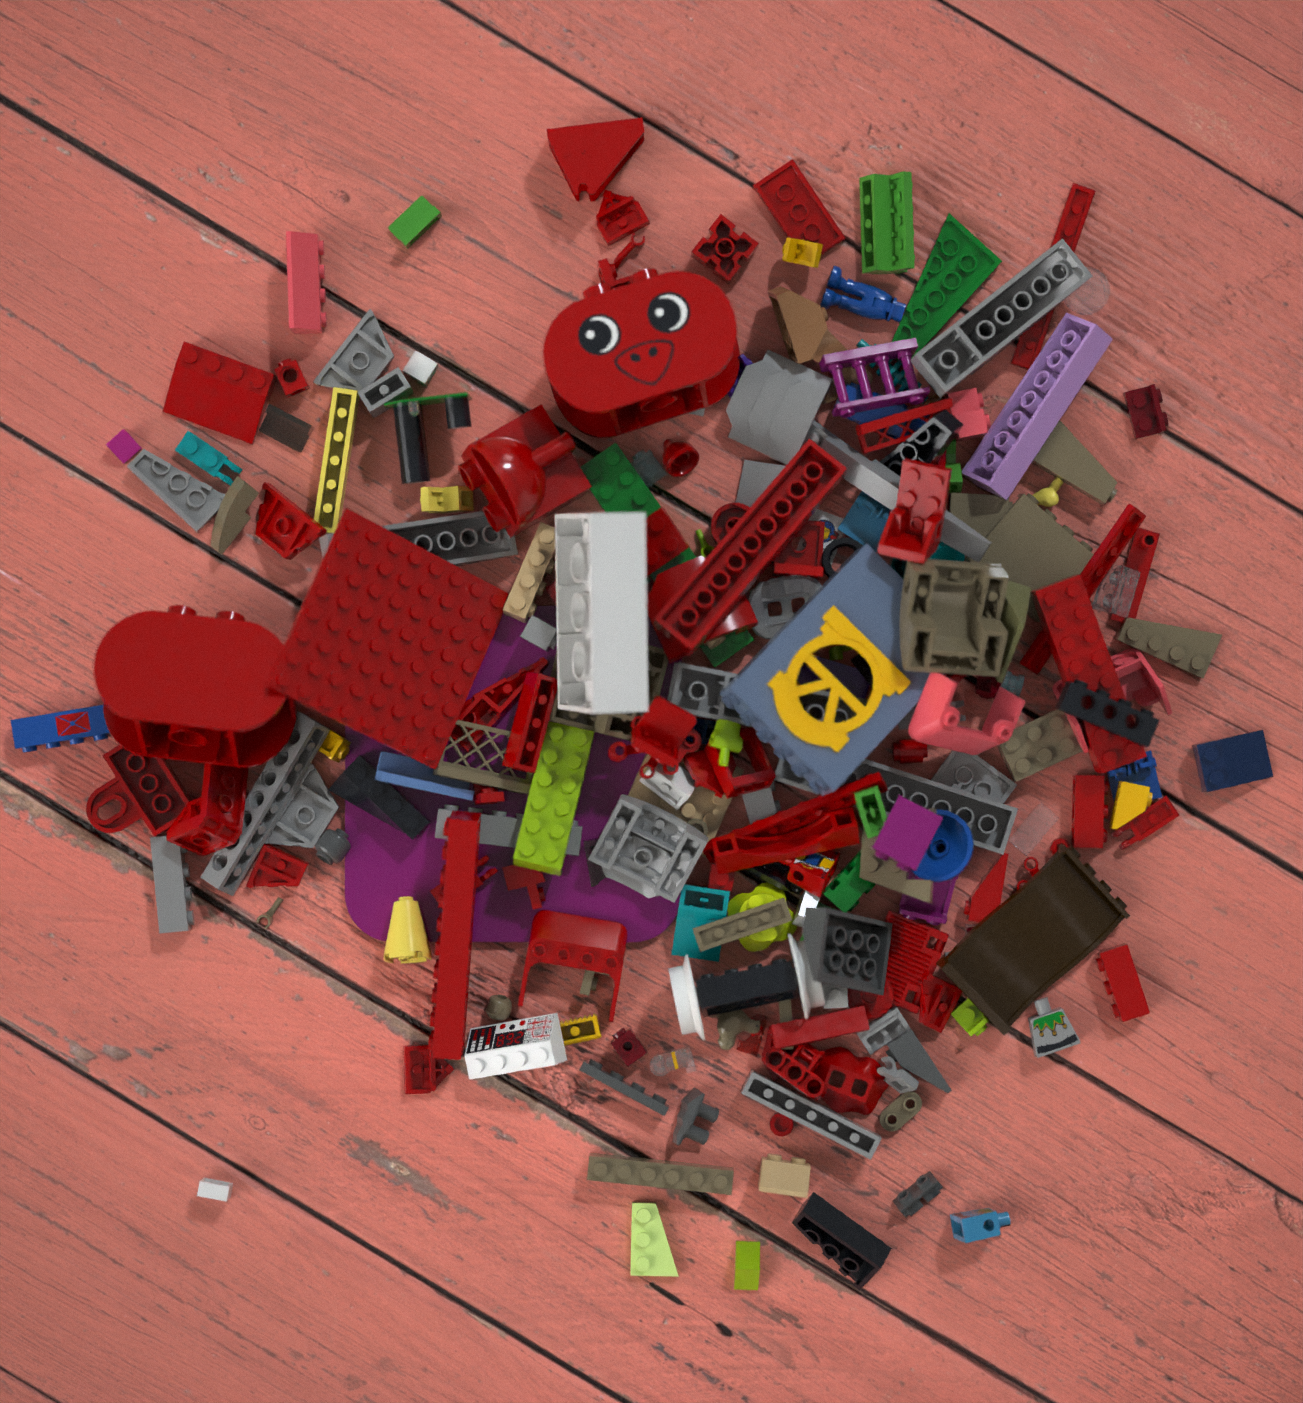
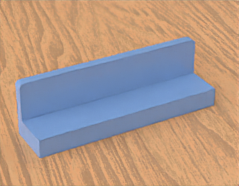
M384 751L380 753L375 780L471 801L474 795V791L468 790L469 782L432 775V768L410 757Z

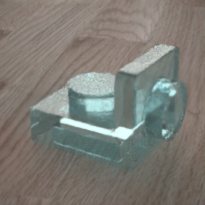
M643 449L632 457L634 461L631 462V465L648 488L667 475L651 450L645 452Z

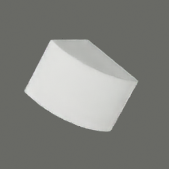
M414 351L402 371L427 386L439 365L425 355Z

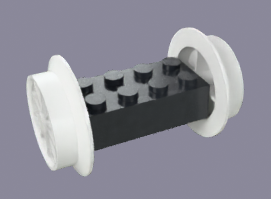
M790 933L787 934L792 962H786V959H777L771 962L772 965L763 967L762 964H753L748 966V970L738 971V969H729L724 971V975L719 976L705 974L700 976V980H696V988L693 982L688 954L685 955L682 966L668 968L682 1035L697 1032L701 1039L705 1040L699 1011L700 1006L704 1018L798 998V991L804 1017L808 1019L810 1009L825 1006L821 982L813 981L805 941L797 942Z

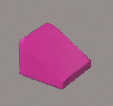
M125 429L121 430L106 444L123 464L142 449Z

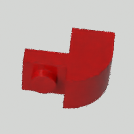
M515 865L502 867L508 891L527 886L533 910L542 908V902L546 901L543 887L538 888L537 884L546 882L543 872Z

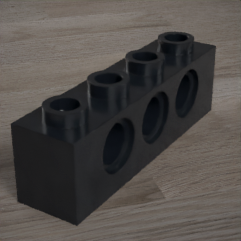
M1077 679L1074 682L1066 681L1055 706L1056 709L1136 744L1149 747L1160 721L1153 717L1154 712L1141 708L1140 711L1131 708L1133 703L1121 698L1118 699V702L1110 699V693L1097 688L1096 692L1087 689L1089 684ZM1087 695L1091 699V705L1089 708L1084 709L1081 705V700ZM1107 705H1110L1113 708V715L1107 719L1103 714V710ZM1129 715H1133L1135 718V724L1132 728H1128L1125 723Z

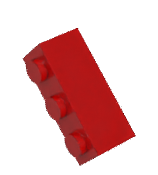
M1073 775L1072 847L1103 848V843H1107V829H1103L1104 819L1108 818V805H1104V795H1108L1109 783L1105 781V776Z
M1123 943L1097 952L1099 958L1095 959L1099 972H1104L1106 981L1103 982L1106 994L1112 996L1114 1004L1110 1006L1114 1017H1119L1121 1022H1125L1150 1014L1128 944Z

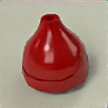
M671 439L664 441L662 459L669 475L678 478L689 474L698 464V451L689 442L673 441Z

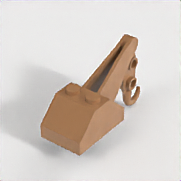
M781 286L767 291L789 359L798 364L811 359L820 363L824 354L847 350L827 329L826 321H829L824 307L821 308L819 304ZM852 367L843 368L842 375L845 385L850 386V383L859 385L856 370ZM865 368L870 385L872 383L873 376ZM834 380L821 404L838 398Z

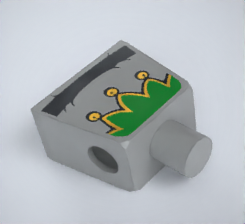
M1047 997L1034 1001L1038 1014L1029 1017L1028 1021L1035 1057L1039 1058L1081 1043L1061 1007L1051 1009Z

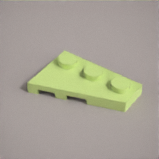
M632 1202L630 1276L679 1277L656 1202Z

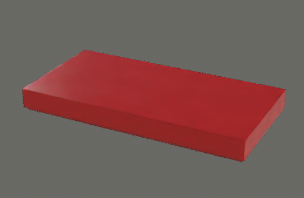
M793 159L753 185V188L786 237L823 244L821 256L846 239Z

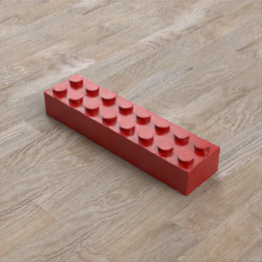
M1072 575L1031 591L1030 595L1063 685H1065L1066 681L1074 682L1077 679L1089 684L1087 689L1094 692L1098 688L1110 693V699L1117 702L1119 698L1126 700L1081 575ZM1087 695L1081 700V705L1084 709L1089 708L1091 705V699ZM1107 705L1103 710L1105 718L1108 719L1113 715V708L1110 705ZM1132 715L1127 716L1125 720L1128 728H1132L1135 724ZM1076 718L1080 724L1096 773L1103 774L1147 757L1143 746Z

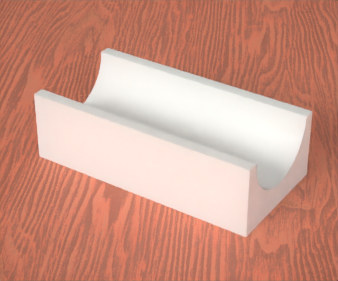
M645 513L555 514L558 709L592 714L647 712L648 662Z

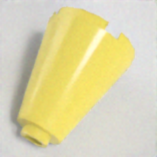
M399 897V901L394 902L384 951L385 962L394 963L393 959H398L401 963H419L432 959V952L418 901H413V897Z

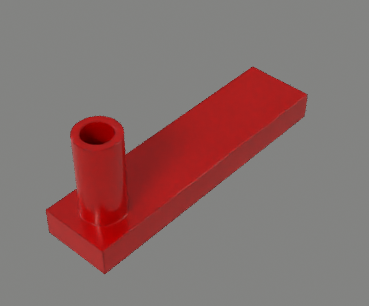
M1138 528L1135 532L1109 620L1123 623L1125 617L1136 619L1159 540V533Z

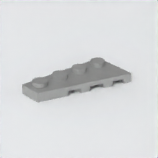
M145 449L127 465V468L197 533L217 514L221 502L226 495L213 489L208 484L193 478L190 474L175 468L170 463Z

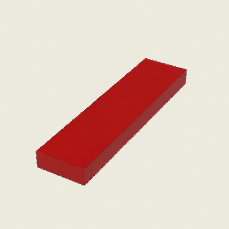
M864 1006L811 1016L808 1019L802 1018L770 1025L775 1050L869 1031L870 1029Z

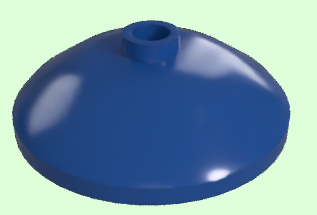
M937 810V815L943 817L916 871H910L923 880L944 882L955 878L967 867L973 854L974 841L969 826L961 817L950 811ZM944 845L945 850L942 853H939V846Z

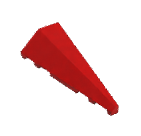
M541 657L539 661L526 668L523 667L512 676L503 678L474 694L472 698L465 701L457 720L495 728L520 699L526 672L542 674L549 666V661ZM455 725L451 733L453 741L464 735L459 725ZM465 727L468 732L472 730V728ZM476 730L470 734L477 746L486 738L482 730ZM467 737L456 744L466 754L474 749Z

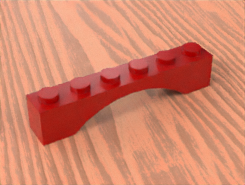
M853 807L829 812L811 825L784 835L749 837L729 834L711 839L713 858L718 875L860 843L858 823Z

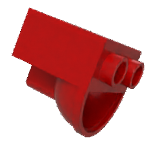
M542 404L469 444L461 455L464 462L458 465V471L466 486L471 491L480 487L489 504L483 507V512L491 527L496 532L505 528L510 538L583 497L592 487L572 455V452L576 449L573 439L567 432L560 435Z

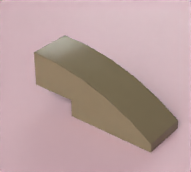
M238 476L229 487L221 502L212 530L210 546L221 555L251 519L245 511L259 494V492Z

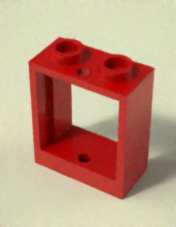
M753 727L747 729L740 728V736L755 769V773L733 778L728 766H720L718 764L720 749L710 746L709 742L704 748L727 799L767 789L776 777Z

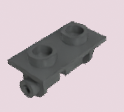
M929 1171L925 1175L920 1176L908 1189L901 1191L893 1202L905 1218L909 1215L913 1216L924 1206L919 1199L923 1197L929 1202L941 1193L940 1190L943 1187Z

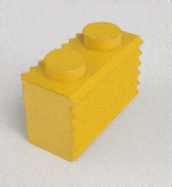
M595 1013L593 1015L589 1014L588 1017L584 1015V1017H575L574 1020L570 1018L569 1021L567 1019L560 1021L564 1046L598 1039L602 1036L598 1017Z

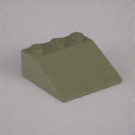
M1008 581L1000 619L1008 632L999 677L995 676L997 682L1000 683L1004 680L1025 626L1031 587Z

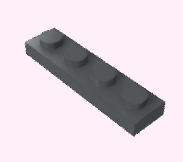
M590 1059L589 1062L583 1061L580 1071L665 1116L669 1109V1105L666 1104L667 1099L656 1093L653 1096L645 1093L646 1088L636 1082H633L631 1085L623 1081V1075L613 1070L611 1073H608L602 1069L603 1065L593 1059Z

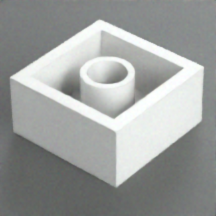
M806 890L804 891L795 912L793 925L803 928L805 907H817L819 897Z
M204 1177L199 1182L197 1196L227 1202L231 1198L233 1183Z

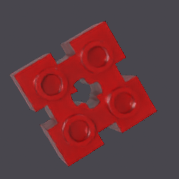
M720 214L709 228L711 237L708 240L702 237L691 251V256L704 267H707L709 263L715 267L714 274L729 285L741 270V266L738 264L742 259L747 262L757 250L759 243L745 232L739 236L734 232L736 225ZM728 245L730 253L721 254L719 247H726Z

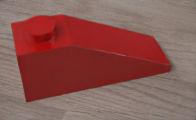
M1008 853L998 856L970 895L969 901L965 900L963 914L967 915L966 920L980 922L1001 904Z

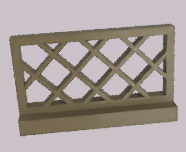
M457 720L455 725L461 727L464 735L455 741L450 736L449 742L451 744L445 747L436 770L433 769L432 775L528 795L533 773L526 772V777L523 779L516 777L513 770L509 767H506L499 773H495L488 764L497 757H500L503 762L504 756L502 754L506 752V748L500 751L493 740L500 735L506 736L509 740L511 731ZM465 727L472 728V730L468 732ZM476 730H482L488 739L479 746L475 744L470 736ZM488 732L495 733V735L491 737ZM467 737L474 749L463 756L456 744ZM490 742L497 754L486 761L479 749ZM453 746L460 758L453 763L443 761L445 751ZM476 751L483 763L476 768H472L465 758ZM460 761H462L465 766L459 765V764H457V763H459ZM485 766L488 771L482 770L481 768ZM509 771L511 776L505 775L504 773Z

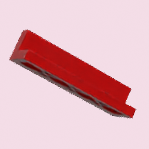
M942 399L856 425L855 428L863 454L907 440L915 433V431L908 428L911 421L915 418L923 420L926 424L933 418L935 412L946 409L951 414L950 408L954 407L952 399ZM892 425H897L903 429L897 439L886 435L889 427ZM873 431L880 435L876 445L867 447L864 434ZM906 431L911 433L910 435L904 436ZM883 438L889 440L887 442L881 443Z

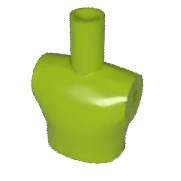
M723 719L716 721L714 731L710 736L709 745L720 749L718 764L720 766H728L730 752L739 753L743 746V740L740 736L741 725Z

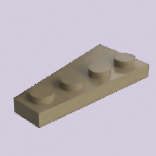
M1125 617L1116 640L1192 675L1204 678L1222 634Z

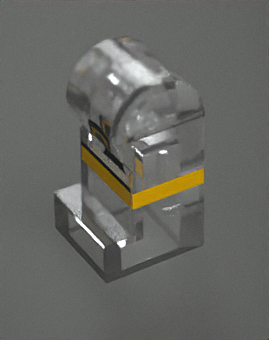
M690 1046L654 1055L650 1061V1070L656 1076H664L671 1070L683 1067L686 1068L687 1073L696 1071Z

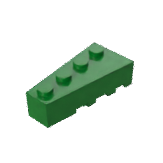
M861 850L829 883L823 892L842 912H851L860 902L858 899L862 894L869 893L876 885L860 878Z

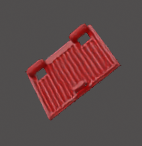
M889 910L884 922L893 923L886 978H888L893 986V1005L918 1014L922 974L924 971L932 975L934 974L937 967L936 962L940 959L950 934L916 920L907 919L903 915ZM930 936L937 938L934 949L926 947ZM909 990L916 992L912 1003L905 1000Z

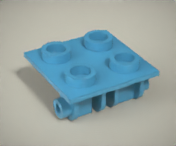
M861 491L838 527V530L858 541L861 545L868 544L877 553L880 538L892 510Z

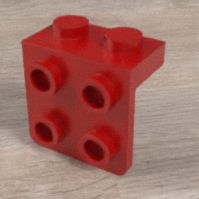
M656 696L648 706V711L644 712L631 731V745L636 751L642 754L647 753L654 757L658 763L662 765L667 764L673 768L678 761V748L696 724V716L661 696Z

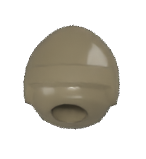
M492 995L489 998L486 1012L494 1020H506L510 1016L512 1002L504 995Z

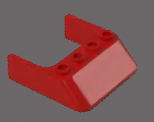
M552 910L538 911L532 921L518 1006L523 1007L528 973L533 964L548 963L606 973L613 978L614 988L608 1022H613L628 937L626 927L616 921Z

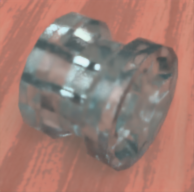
M1007 671L1001 687L1019 697L1025 676H1015L1010 671Z

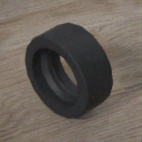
M839 538L833 540L825 547L822 554V567H824L823 571L828 577L835 572L830 564L832 552L842 546L856 551L862 547L858 541L852 538Z

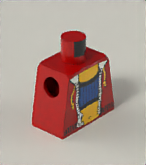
M828 850L779 861V863L790 867L787 877L790 882L820 898L836 871L841 853Z

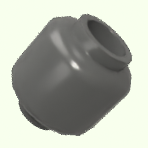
M339 828L336 831L331 829L324 831L315 844L316 856L329 865L340 863L351 849V844L347 840L348 834Z

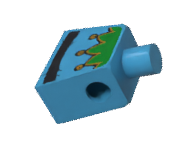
M990 1208L950 1214L953 1237L964 1243L999 1236L1001 1233L1000 1228L1010 1226L1011 1224L1008 1212L997 1213Z

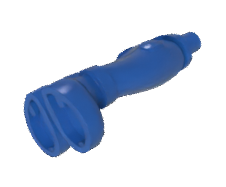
M833 266L826 287L842 290L845 293L858 296L862 300L853 299L843 294L840 295L826 288L820 303L821 308L824 307L826 310L831 306H838L842 310L845 309L866 318L886 320L888 322L892 319L901 322L906 304L898 302L896 297L893 298L887 292L877 287L855 282L849 278L847 280L844 279L841 268Z

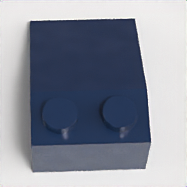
M1263 730L1192 745L1202 792L1215 791L1273 777Z

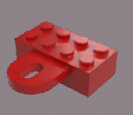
M118 745L102 755L116 777L96 789L90 795L86 805V814L92 826L104 833L120 832L142 818L153 836L157 837L169 830L187 803L192 801L166 759L136 755ZM116 799L121 803V810L107 820L99 817V809L108 802Z

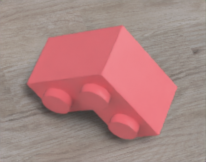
M977 388L951 392L946 395V398L952 399L954 406L950 408L951 414L964 424L954 438L956 442L984 437L988 433V428H991L989 415L984 414V410L980 409V407H984L982 394L977 393Z

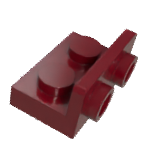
M1155 384L1123 393L1135 439L1166 431V426L1169 425L1166 412L1161 410L1162 394L1160 389H1156Z

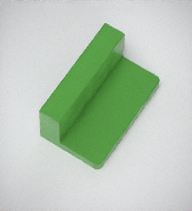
M420 196L388 229L408 249L442 215L424 196Z

